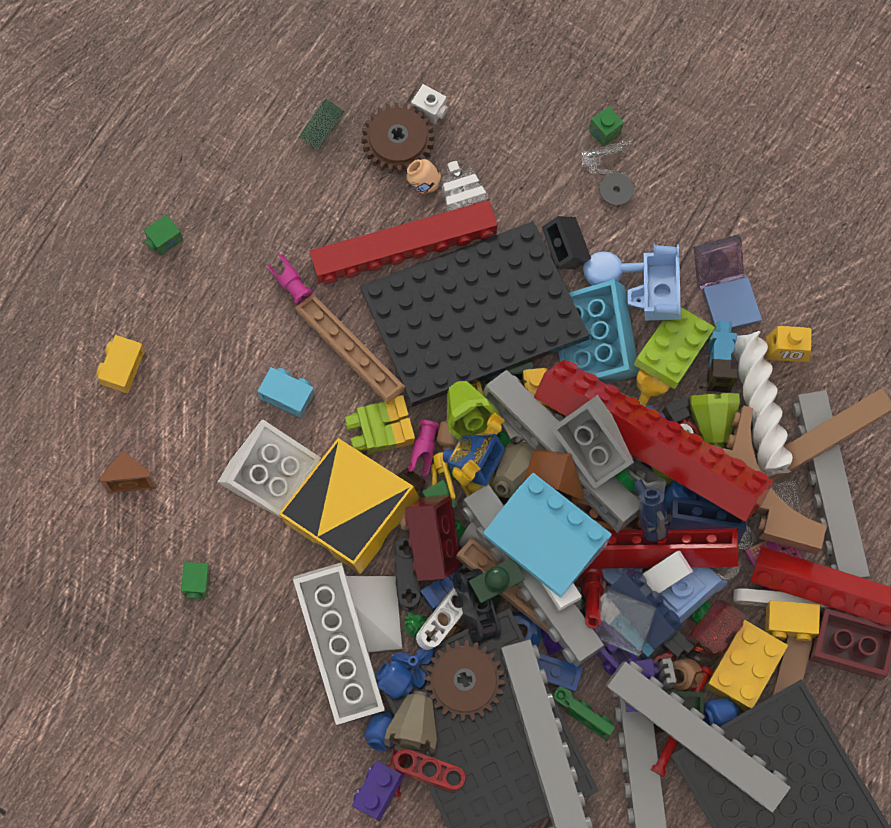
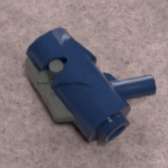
M642 479L637 480L633 485L640 496V527L643 530V536L647 540L654 542L668 535L665 496L659 489H647Z

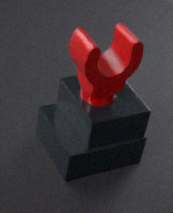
M687 396L664 407L662 412L667 420L679 424H687L692 428L693 433L698 435L699 430L697 426L688 420L690 417L688 411L690 402Z
M678 631L662 645L666 652L663 655L657 656L653 663H657V661L662 659H676L681 653L686 656L694 648V645Z

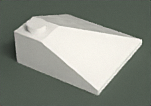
M261 420L229 461L218 483L238 496L280 517V511L313 471L321 457L265 420Z
M346 576L368 653L402 650L396 576Z

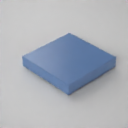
M748 277L703 288V295L715 329L717 321L732 322L731 330L762 321Z

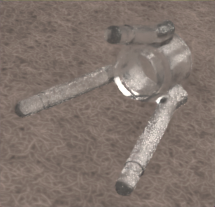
M631 140L581 151L583 169H589V174L601 173L609 175L619 173L630 177L629 173L597 168V165H601L602 155L623 151L622 146L631 144Z

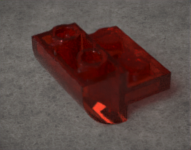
M717 599L687 636L693 642V650L696 653L704 651L709 656L714 655L716 652L720 655L729 644L726 641L731 633L736 635L744 625L741 620L745 615L731 604Z

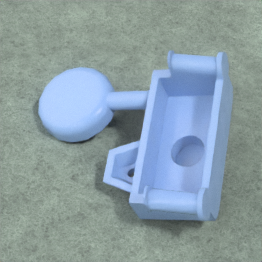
M654 244L652 253H644V263H622L617 255L604 251L591 255V259L584 263L583 273L585 280L592 286L613 279L619 281L622 278V274L626 272H644V285L628 290V306L643 309L645 321L681 319L679 244L677 247Z
M691 567L692 573L661 592L660 595L663 598V603L669 610L674 611L679 616L680 623H682L712 595L721 591L728 581L726 579L722 580L709 567ZM643 568L601 569L605 581L611 586L626 572L633 569L640 573L643 572Z

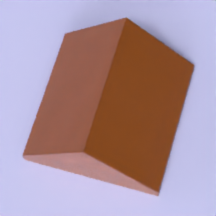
M539 449L533 451L525 480L532 473H535L564 497L580 500L584 498L570 453Z
M122 451L100 476V482L107 493L156 489V483L150 472L125 451Z

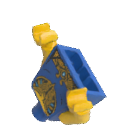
M496 413L492 414L488 419V427L484 432L461 437L454 449H445L443 453V461L448 463L453 477L463 486L469 485L470 482L487 486L505 452V448L497 437V434L502 429L501 424L504 422V419Z

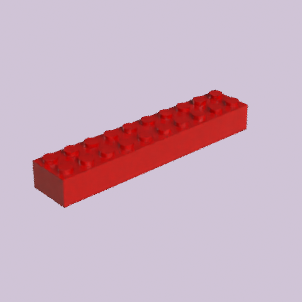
M563 360L544 373L534 398L567 417L598 395L612 414L631 455L745 522L762 505L774 482L765 473L755 471L746 466V463L741 459L727 455L722 448L708 444L703 441L701 436L689 433L679 423L665 419L658 411L646 408L637 399L620 393L615 386L603 383L598 380L596 375L584 372L571 361Z

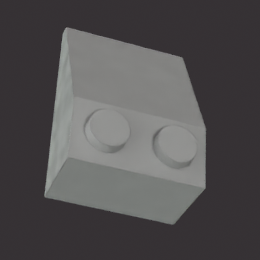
M598 395L551 428L566 451L572 455L574 462L594 489L634 463L612 414Z

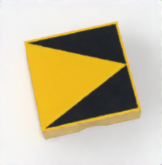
M338 438L280 511L279 515L290 528L311 542L325 547L336 559L361 575L381 549L388 534L400 524L405 515L406 508L415 503L419 496L414 486Z

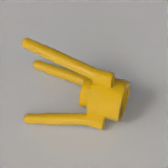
M444 452L433 456L434 464L430 466L432 486L437 484V473L439 472L440 476H445L451 499L454 500L456 495L449 471L451 468L448 463L443 461ZM461 485L466 496H470L471 493L468 486Z

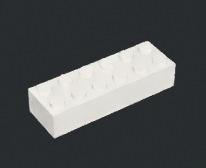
M342 562L294 576V585L336 725L385 711Z

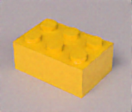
M744 620L739 625L704 688L719 697L729 698L744 712L755 706L788 645Z

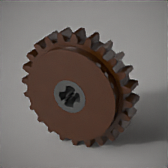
M395 103L394 108L387 104L384 111L380 107L378 108V115L370 114L372 121H365L367 128H362V135L364 136L361 137L364 144L363 152H367L368 160L373 158V166H376L378 163L380 164L381 171L386 167L389 169V174L394 169L397 170L398 175H401L403 169L407 172L409 165L413 161L426 159L425 157L431 156L430 150L434 149L432 141L435 138V135L432 133L433 125H429V118L423 119L424 112L416 113V107H412L409 110L407 109V104H404L403 108L399 107L398 103Z
M465 640L464 646H460L459 642L455 641V648H451L447 644V651L445 653L438 650L437 653L440 657L438 659L431 658L434 667H427V671L431 673V676L425 677V680L431 682V685L425 688L426 691L433 692L429 698L438 701L434 707L436 709L441 706L444 708L442 711L444 716L451 712V719L454 720L457 715H461V721H465L466 716L470 715L471 720L474 721L475 714L479 713L481 717H484V709L491 712L493 709L490 704L492 702L495 704L499 703L496 694L503 695L499 685H505V681L500 680L499 676L504 674V670H497L501 662L493 661L495 657L494 652L489 655L486 654L487 646L480 650L478 649V642H475L473 647H471L468 640ZM466 674L467 678H472V683L468 682V687H464L462 683L458 684V679L461 680V675Z

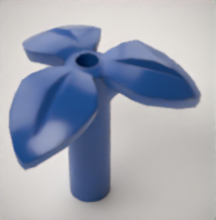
M420 648L417 650L416 656H410L406 652L395 653L391 656V660L399 662L407 669L412 668L413 679L411 683L417 688H422L426 683L425 677L427 673L420 668V665L431 663V658L434 657V648L430 650Z

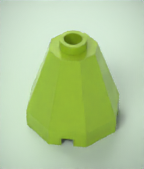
M459 381L449 387L447 393V427L450 433L458 440L463 436L484 432L488 427L487 421L494 413L500 415L497 408L467 381Z
M721 393V395L704 394L688 397L690 402L689 409L703 441L712 446L724 448V443H727L734 427L732 426V420L735 412H738L740 404L739 394Z

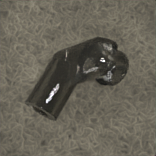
M715 642L708 652L692 650L688 654V658L695 660L700 666L710 667L722 654L724 648Z

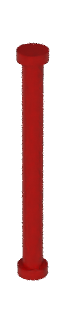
M700 666L703 675L702 681L691 692H702L707 679L713 674L710 668ZM669 736L656 765H652L651 771L659 774L660 777L665 776V768L678 741Z

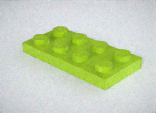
M681 307V319L663 320L633 365L675 389L711 336L715 327Z

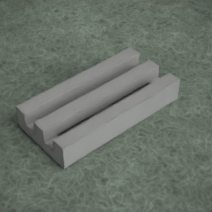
M671 658L662 659L658 665L659 677L655 679L664 685L662 690L670 691L676 683Z

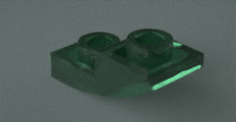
M325 99L299 138L319 150L345 111Z

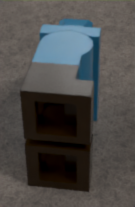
M717 321L716 329L713 330L707 344L706 353L710 354L707 363L706 391L730 393L737 380L738 369H731V356L737 340V333H731L732 322Z

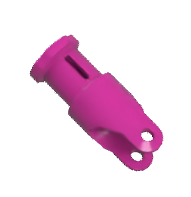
M278 253L285 266L284 272L279 275L270 264H267V267L283 289L290 292L294 298V303L298 305L309 297L313 291L310 288H306L298 272L282 254Z
M420 420L419 425L421 428L418 439H415L408 470L412 472L415 469L417 459L421 456L424 462L422 476L426 477L436 447L434 441L440 424L429 420Z

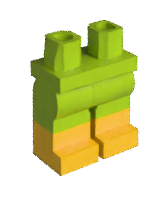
M403 395L397 396L389 404L382 402L357 408V413L345 417L348 431L361 430V436L350 438L351 446L359 452L366 451L367 455L374 452L414 445L415 437L410 418H408Z

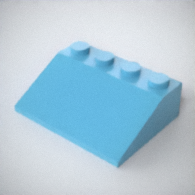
M613 279L569 292L589 333V340L558 351L560 362L563 360L571 361L584 372L596 375L598 380L603 383L621 381L637 376L639 368L633 365L637 354L625 286Z
M532 473L516 490L482 535L561 598L606 547L612 534L535 473Z

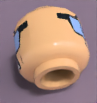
M418 159L409 165L407 181L419 193L426 194L438 188L441 173L429 160Z

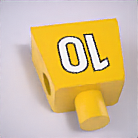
M777 326L765 338V342L768 345L765 360L810 363L812 329Z

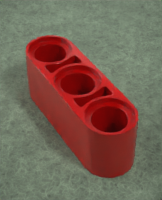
M402 749L394 757L395 770L406 777L452 793L458 792L464 785L465 774L457 766L410 749ZM403 756H408L413 764L409 768H402L398 764V760ZM432 765L436 768L437 772L434 776L427 777L422 772L423 767ZM451 773H455L460 777L461 781L458 785L453 786L448 784L446 777Z

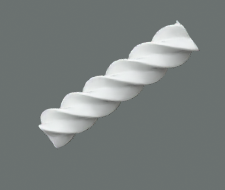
M760 331L749 335L737 336L734 355L738 362V374L743 384L745 403L748 407L753 408L751 427L753 428V443L758 451V466L761 472L769 477L775 474L791 472L788 467L791 465L793 456L784 447L788 436L787 431L778 424L783 414L782 409L773 402L778 390L768 380L773 371L772 365L764 359L768 345L759 338Z

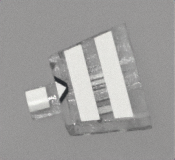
M458 161L450 162L445 166L448 175L441 178V189L446 212L490 201L487 191L472 168L461 170Z

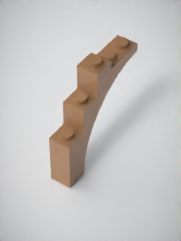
M743 405L741 410L734 414L732 426H735L734 434L729 435L726 445L728 449L723 448L727 455L741 459L746 463V466L753 470L761 471L752 447L751 419L753 408ZM770 488L762 505L755 512L764 515L760 517L757 530H760L759 539L817 554L822 549L827 526L810 520L793 510Z

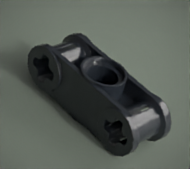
M403 537L397 541L395 547V576L399 606L401 609L410 612L417 609L420 604L421 581L417 580V574L413 571L414 556L413 550L409 546V537ZM404 546H408L410 550L408 555H404V551H402ZM406 594H411L412 598H414L412 603H407V600L404 599Z
M479 568L473 569L472 572L466 574L455 573L453 576V586L457 592L462 612L468 625L469 635L474 642H480L482 638L490 636L496 638L501 635V624L497 618L492 599L481 604L469 583V580L483 573ZM474 601L479 605L480 609L475 606Z

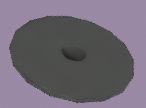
M613 173L604 177L599 190L604 201L617 206L627 203L632 198L634 187L627 176Z

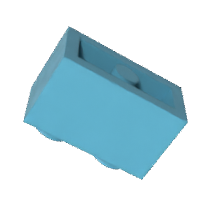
M270 367L257 391L259 399L302 419L314 396L312 384L303 378L297 380L291 377V374L282 368L276 370Z

